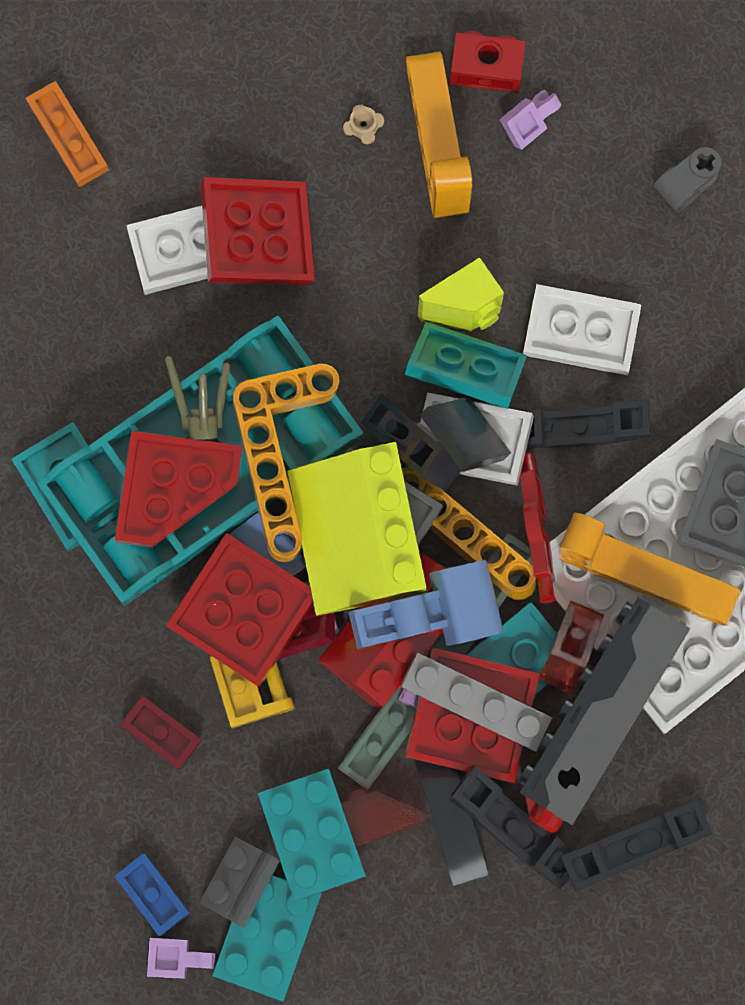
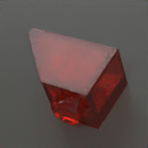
M570 600L539 673V680L569 693L574 691L586 669L604 614Z
M366 787L347 794V801L341 803L356 848L427 821L424 812L381 792L373 791L368 793Z

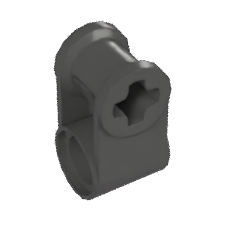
M699 148L677 166L666 171L654 183L653 187L676 213H679L714 184L721 167V157L712 148ZM698 164L702 168L708 165L710 167V170L708 171L706 168H704L700 171L697 169Z

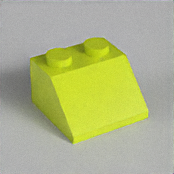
M478 258L419 295L418 317L421 322L425 323L429 322L470 332L477 327L483 330L499 319L498 314L501 310L504 292L483 261Z

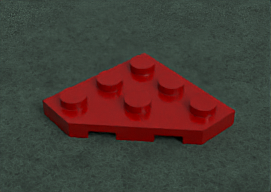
M131 431L115 542L154 547L237 486L242 446Z

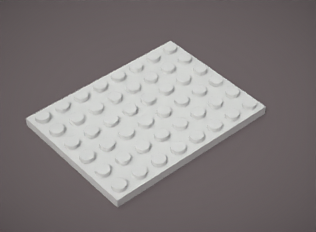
M745 388L585 514L605 524L603 534L738 588L741 593L728 626L716 624L563 562L558 558L566 530L550 542L555 582H553L555 600L596 651L607 633L612 636L616 634L620 627L616 623V618L626 601L634 604L637 597L690 628L687 636L643 707L663 734H666L745 670V568L678 543L716 439L745 449ZM531 557V558H529L527 561H528V562L532 565V567H533L532 557Z

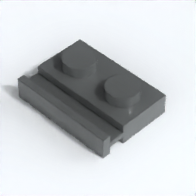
M234 837L199 904L244 928L280 860Z

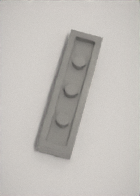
M415 653L400 685L401 688L532 751H537L552 717L419 653Z

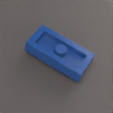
M145 853L114 876L159 937L190 914Z

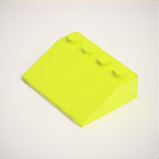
M396 442L358 449L287 471L302 536V547L316 616L426 593V583Z

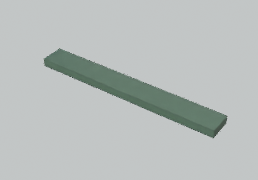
M507 533L503 541L525 560L531 558L530 547L510 533ZM495 550L487 563H496L502 555ZM523 573L512 575L509 582L515 586L523 576ZM492 583L499 609L508 595ZM442 632L431 647L465 655L476 640L447 646L444 633ZM429 650L425 653L424 656L428 657ZM401 687L397 689L386 705L379 710L338 767V770L367 791L411 730L415 708L398 700L403 690Z

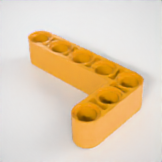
M441 51L407 56V74L433 218L469 213L472 193L471 169L468 157L460 156Z
M316 364L246 380L235 388L233 394V408L267 549L270 555L280 562H289L299 554L302 536L272 415L330 401L338 389L339 375L332 366L327 364ZM317 376H325L331 381L332 387L327 391H318L313 387L312 380ZM282 384H289L295 389L296 395L289 400L281 399L275 392L276 388ZM246 392H252L259 397L260 403L254 408H247L240 403L239 398ZM263 428L269 435L268 440L262 444L253 443L248 437L251 429ZM270 463L276 467L278 474L271 480H264L258 476L256 470L261 464ZM271 499H280L286 505V512L280 516H272L267 512L265 505ZM281 534L289 535L295 542V548L290 552H280L274 545L275 538Z
M402 468L405 482L417 483L419 491L446 508L445 513L437 517L430 527V530L469 563L482 561V555L488 550L498 551L502 555L500 560L492 564L487 563L492 583L514 600H524L533 594L536 586V577L534 576L532 565L441 488L420 478L411 468ZM461 527H468L474 532L472 537L467 540H459L454 534ZM516 573H523L527 575L529 582L525 586L515 587L509 582V579Z
M573 513L559 547L558 558L560 560L716 624L728 626L741 593L738 588L603 534L605 524L587 515Z

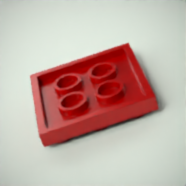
M203 177L200 187L208 282L311 286L315 281L306 182Z
M226 533L166 626L260 687L313 606L311 587Z
M430 647L428 658L532 708L539 673ZM418 696L404 757L466 772L472 766H476L488 777L515 783L523 746Z

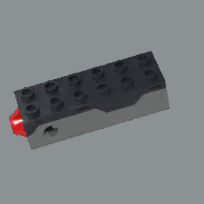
M637 597L634 604L626 601L616 618V623L620 625L614 636L607 633L596 651L597 655L601 656V659L595 668L587 666L577 683V686L582 688L575 701L570 698L567 699L557 716L563 722L556 733L551 730L547 732L538 747V750L543 752V755L537 765L532 762L528 764L518 781L524 785L520 793L525 795L529 819L551 833L557 832L563 821L573 825L690 630L686 625ZM573 767L580 774V782L578 786L571 784L567 788L560 781V773L562 770L570 771Z

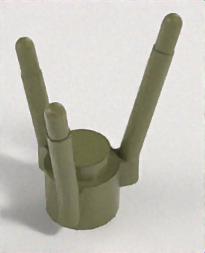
M167 356L165 362L181 415L182 430H188L189 439L218 438V428H223L222 413L230 364H223L214 415L213 408H208L206 375L202 373L199 375V409H191V416H189L173 359Z

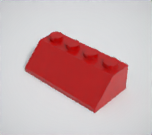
M419 553L426 583V593L433 592L429 573L447 568ZM383 602V603H378V604H373V605H368V606L359 607L357 610L363 609V608H367V607H371V606H375V605H379V604L388 603V602ZM349 619L336 635L334 642L328 645L317 661L372 707H384L400 687L415 653L424 656L443 632V629L357 649Z

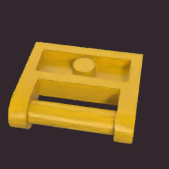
M210 657L231 728L295 709L292 698L287 697L277 661L266 677L274 702L263 705L258 687L214 657Z

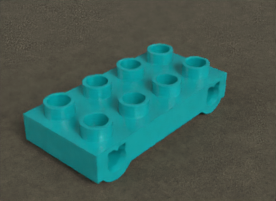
M278 315L248 332L227 351L180 382L189 416H191V409H199V375L205 374L208 408H213L214 415L223 364H230L222 413L223 428H218V438L197 440L242 446V456L237 486L157 545L147 547L115 542L131 431L188 438V430H182L181 415L173 388L91 445L64 459L36 482L123 607L223 538L226 533H230L259 512L233 408L235 388L246 380L314 365ZM317 376L312 380L313 387L318 391H327L331 388L323 376ZM289 384L279 385L275 390L277 396L284 400L292 399L296 395L295 389ZM246 392L239 398L240 403L247 408H254L260 403L259 397L252 392ZM336 394L326 403L272 415L289 487L288 470L338 456L359 442L363 436V431ZM260 427L253 428L248 433L249 439L256 444H262L269 438L267 431ZM263 463L256 470L258 476L264 480H271L278 474L276 467L270 463ZM277 499L269 500L266 503L265 507H267L269 504H271Z

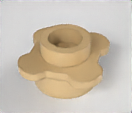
M356 105L352 110L350 121L344 123L343 130L346 135H354L360 138L362 143L371 144L375 141L374 134L377 129L384 125V117L380 113H375L371 108L364 105ZM366 122L367 126L362 127L360 124Z

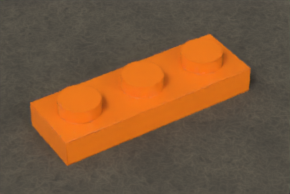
M56 81L25 98L78 187L109 171L108 165Z

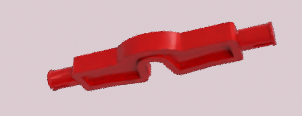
M525 453L522 473H520L525 526L530 543L534 576L538 580L540 601L542 603H551L556 599L553 588L555 575L551 544L543 527L544 523L547 522L541 480L537 475L534 454Z

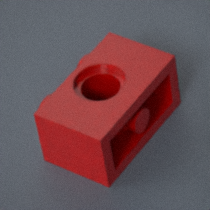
M476 31L456 33L450 85L518 93L525 41L518 40L510 35H502L498 38L488 37ZM491 56L496 62L485 64L480 61V58Z

